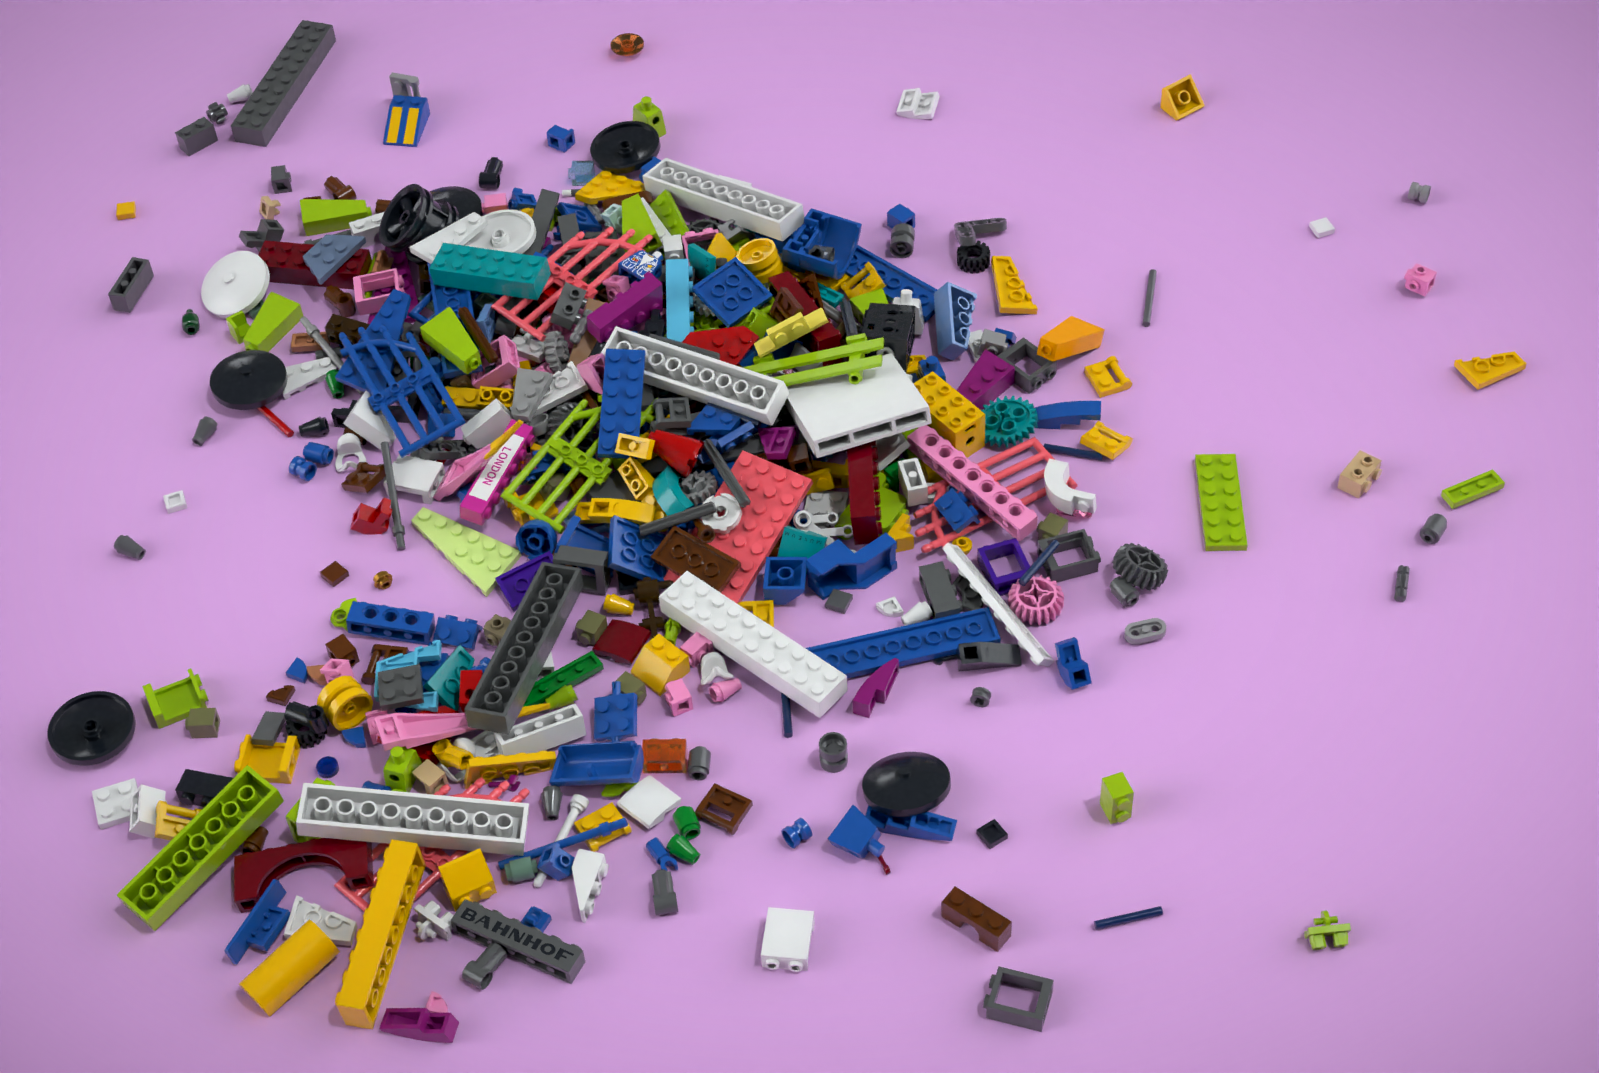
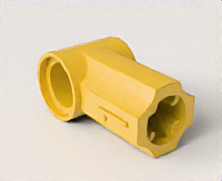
M441 739L432 747V752L446 768L467 769L468 759L474 758L471 752L452 745L448 739Z

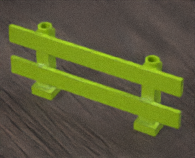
M865 333L846 337L847 345L779 360H775L772 353L762 358L755 356L753 358L754 365L742 368L771 377L777 371L849 356L848 362L772 378L784 381L786 386L848 374L849 382L858 384L862 381L863 370L882 366V354L865 358V354L884 349V338L867 340Z

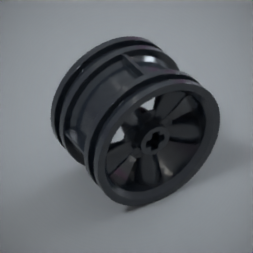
M410 184L400 190L386 208L379 227L380 242L395 252L405 251L406 257L417 265L428 264L425 260L411 253L409 247L458 221L459 212L455 206L443 199L433 200L431 192L420 185Z

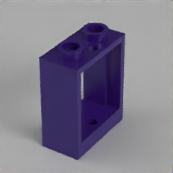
M1016 538L977 549V562L983 575L1000 596L1008 594L1012 584H1016L1017 580L1030 568ZM1014 554L1022 570L997 577L989 561Z

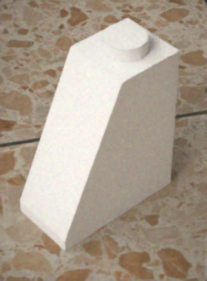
M365 391L343 424L381 450L382 442H388L389 446H391L396 436H394V432L382 411L375 413L367 399L371 397V394Z
M496 398L461 427L464 434L462 438L468 445L472 444L477 449L487 446L504 433L511 419H513L511 412Z

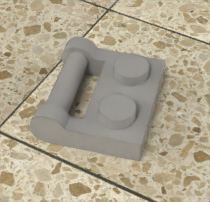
M391 73L389 78L393 96H412L411 86L413 96L421 97L418 77Z

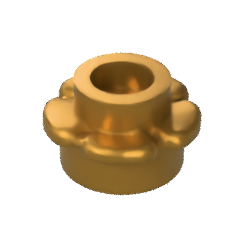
M387 571L378 572L373 578L374 586L378 589L389 588L393 581L392 575L388 574Z

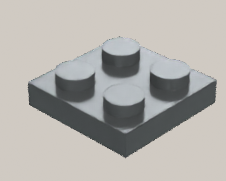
M420 664L378 672L379 703L382 711L424 703Z

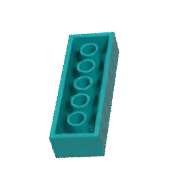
M449 243L442 244L429 268L434 285L533 300L539 299L551 275L547 257Z

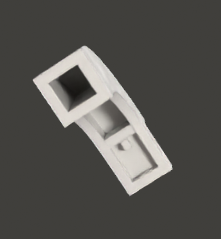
M1049 459L1045 467L1044 479L1046 494L1051 504L1058 510L1070 515L1073 514L1075 509L1094 514L1097 509L1096 494L1075 490L1067 486L1066 483L1070 477L1069 463Z

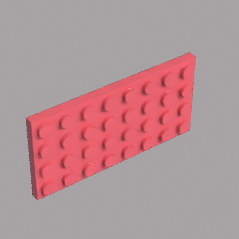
M746 451L741 452L731 468V472L750 499V505H747L745 508L740 505L742 516L735 528L728 534L715 533L714 540L707 543L740 561V568L721 592L735 603L742 602L765 564L766 557H769L782 536L784 527L788 526L813 484L810 478ZM723 481L714 496H721V493H726L734 497L725 481ZM723 510L722 512L718 511V517L723 516L725 514V510ZM695 527L691 535L700 539L697 535L698 529ZM668 570L663 579L664 581L671 580L674 583L680 576Z

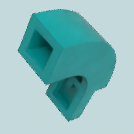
M670 465L652 483L654 496L667 516L690 509L694 505L682 492L678 484L683 476Z

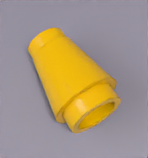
M614 593L612 595L607 594L603 610L611 614L632 615L635 603H631Z

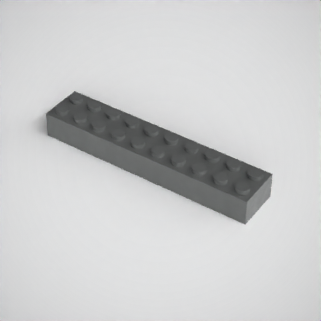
M308 20L300 22L231 124L235 142L267 147L336 42L333 25Z
M547 562L541 563L464 709L468 727L509 735L584 587L581 568Z

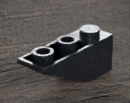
M971 642L960 643L956 649L959 671L1022 666L1018 644Z

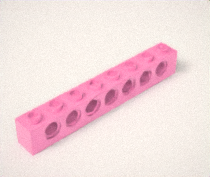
M925 425L907 436V441L911 445L907 449L959 492L961 491L967 499L1019 542L1037 529L1038 516L1034 510L1028 509L1018 497L1011 495L1003 485L1000 486L994 481L990 474L983 472L975 462H971L966 458L962 451H958L947 439L944 440L938 435L935 429Z

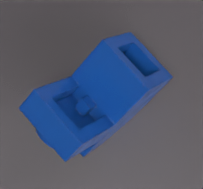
M1073 637L1055 643L1058 657L1056 664L1065 684L1072 690L1091 684L1088 663L1081 659L1078 640Z

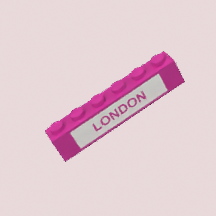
M511 419L504 433L517 421ZM523 423L481 469L460 504V518L482 526L485 520L491 517L492 508L495 504L499 503L502 491L509 486L511 476L517 473L518 464L525 459L528 447H532L534 444L535 436L533 435L532 426Z

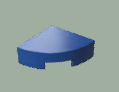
M296 658L286 671V676L305 684L308 678L305 663L300 658Z
M363 726L342 730L346 742L355 745L357 748H366Z

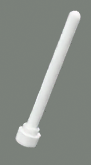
M580 794L573 795L570 801L571 811L554 842L567 838L578 814L584 812L589 804V800ZM540 870L534 880V886L537 888L541 887L548 874Z

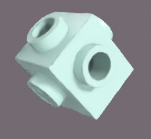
M613 203L600 215L605 221L606 228L613 227L614 230L616 229V233L620 234L622 233V206Z

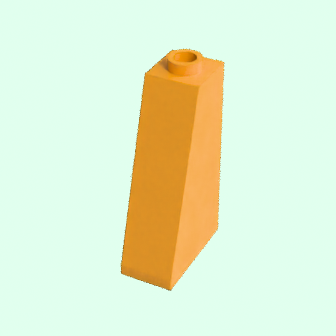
M1070 316L1040 337L1036 355L1054 362L1099 348L1105 329Z

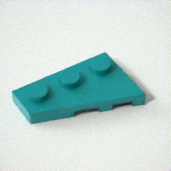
M459 645L423 687L428 692L437 691L439 695L438 701L443 706L458 711L460 707L458 706L461 670L472 668L475 659Z

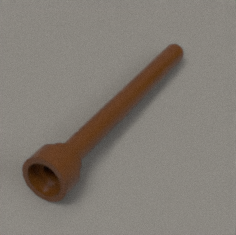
M700 518L692 520L698 529L697 535L704 543L712 542L716 535L710 525H704Z

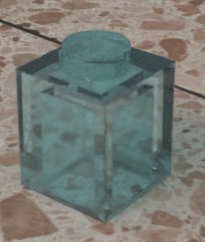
M572 161V166L568 169V178L572 179V186H585L595 177L594 161Z

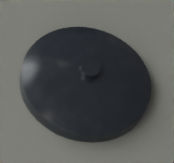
M624 121L613 124L598 133L591 143L590 153L594 164L599 169L610 171L614 174H624L641 169L642 166L652 160V157H657L661 143L657 131L651 125L639 121Z
M448 186L430 191L433 200L443 199L455 206L459 212V220L473 212L480 216L483 215L481 199L470 189Z
M248 350L230 355L218 363L210 376V388L214 398L223 406L236 410H250L265 406L277 399L287 385L288 376L284 363L274 354L260 350Z
M107 691L87 692L68 700L54 713L48 726V741L54 753L61 760L69 764L87 766L102 763L119 754L128 745L135 731V715L129 703L115 693Z
M901 752L884 757L867 770L862 780L863 795L868 805L882 814L897 817L918 815L935 808L944 801L951 788L950 772L946 764L939 758L922 752Z

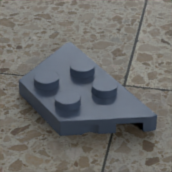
M326 234L303 255L304 262L310 268L311 273L316 276L318 283L322 285L366 243V239L364 236Z

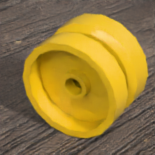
M759 238L747 242L737 252L736 258L762 284L767 283L769 277L778 275L783 270V263L775 243L768 238Z
M341 676L329 682L322 689L317 699V705L323 708L329 722L336 729L342 731L355 728L366 719L365 713L372 710L373 700L352 676Z

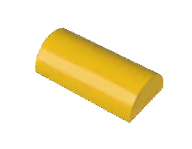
M309 919L239 983V986L270 1017L340 951L330 938Z

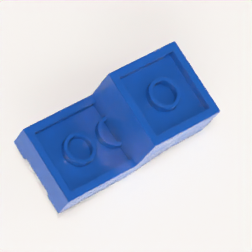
M884 533L853 553L844 543L837 539L806 559L808 586L822 600L828 598L833 589H867L897 569V542L887 533Z

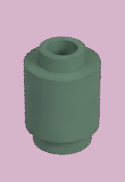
M531 856L511 860L508 864H504L508 882L514 881L516 883L535 878V873H539L536 859L532 860Z

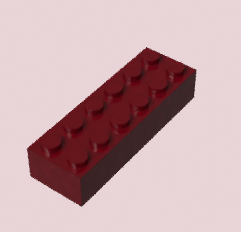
M265 240L258 254L268 266L269 282L329 287L332 285L340 289L354 290L353 277L366 275L372 261L369 249H359L321 285L303 259V255L314 246L313 244Z
M789 271L768 278L769 291L773 294V297L776 299L780 287L788 288L804 308L802 312L803 317L819 309L814 299L809 297L806 289L801 287L797 278L793 277ZM828 318V323L799 337L797 340L802 341V346L812 353L840 347L842 336ZM841 358L824 361L823 367L842 363Z
M876 440L847 449L850 518L855 545L869 544L877 539L879 534H883L882 522H878L881 521L882 515L881 507H877V505L881 504L880 491L876 492V490L880 489L879 476H875L879 474L878 462H875L878 459L877 447H873L876 445Z

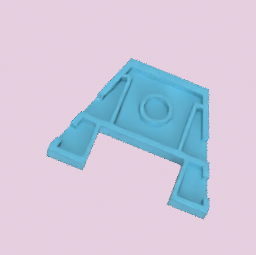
M435 640L430 646L424 648L419 646L411 653L405 655L400 653L376 662L375 701L379 702L378 672L416 665L419 662L441 660V641ZM437 691L424 692V703L405 706L438 712L439 695Z

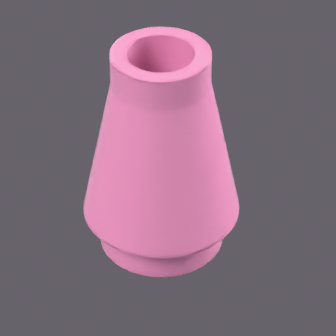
M738 678L715 682L709 687V694L714 702H723L742 689V685Z

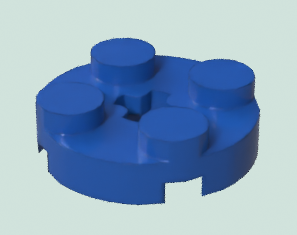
M428 384L423 387V390L436 412L442 413L444 407L438 399L433 386Z

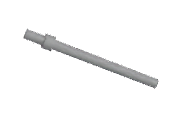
M305 316L302 317L300 322L306 328L307 334L316 340L340 370L344 364L343 361L320 335V330L315 325H312ZM356 389L357 392L362 396L364 392Z

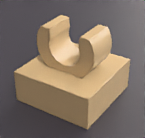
M262 196L259 212L265 219L274 220V215L280 214V211L275 207L281 206L278 200H271L268 196Z

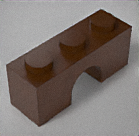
M807 443L791 446L787 459L768 460L766 453L755 455L800 475L813 473L812 459Z
M956 886L941 902V917L959 928L964 923H968L978 932L979 941L999 952L1011 937L1012 921Z

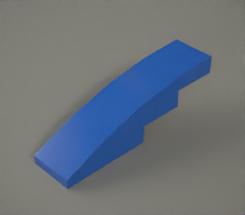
M1071 401L1034 407L1038 415L1039 422H1037V428L1060 429L1061 424L1080 425L1081 420H1101V401Z
M869 805L865 815L882 833L926 840L952 841L957 824L955 819L931 812L905 817L890 816L874 810Z

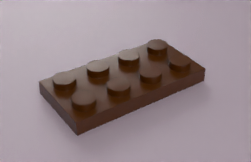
M675 525L651 555L652 561L673 573L682 576L688 571L720 593L741 566L740 561L702 542L697 537Z

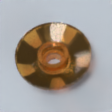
M625 33L616 36L611 41L610 46L611 50L617 55L631 56L643 49L644 40L637 34Z

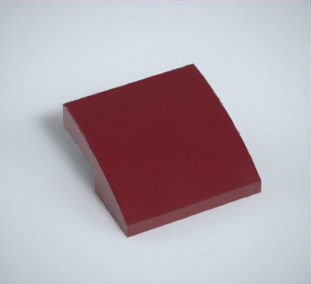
M612 619L592 650L595 655L611 656L617 663L632 664L650 637L651 632L636 624Z

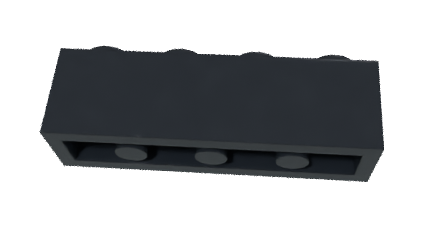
M185 769L175 791L180 802L183 804L197 805L204 808L233 778Z

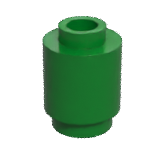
M690 806L677 808L673 814V819L680 835H683L687 840L699 836L701 825L694 809Z

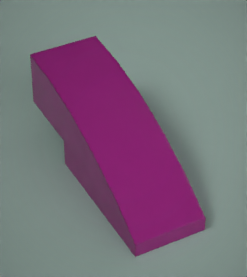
M894 658L885 663L863 683L852 700L853 714L869 718L876 702L885 704L899 673V659Z
M386 1008L379 1029L386 1033L415 1040L453 1043L459 1021L452 1013H431L427 1008Z

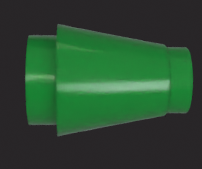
M333 369L326 373L325 381L333 397L338 399L344 396V384L338 382L335 378L339 370Z
M675 834L666 847L670 850V854L692 865L698 861L701 855L683 835L680 836L679 834Z

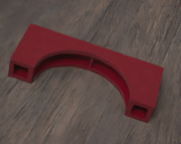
M320 838L234 856V902L241 913L252 911L273 879L279 880L285 874L309 865H327L342 871L351 890L374 886L372 842Z

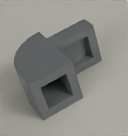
M261 219L257 231H240L239 238L246 247H256L260 252L265 240L280 242L284 229L277 220Z

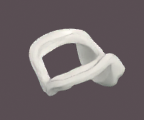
M346 433L338 439V456L335 462L337 472L345 471L348 467L357 469V463L353 461H346L342 464L343 457L348 454L357 455L359 462H367L362 452L360 440L356 435Z
M710 652L703 656L701 660V685L711 683L714 677L718 676L727 680L734 678V675L728 672L725 661L719 653Z
M457 738L454 741V746L467 750L474 757L476 756L475 746L469 738ZM440 762L436 765L453 781L458 782L465 778L466 769L453 776Z

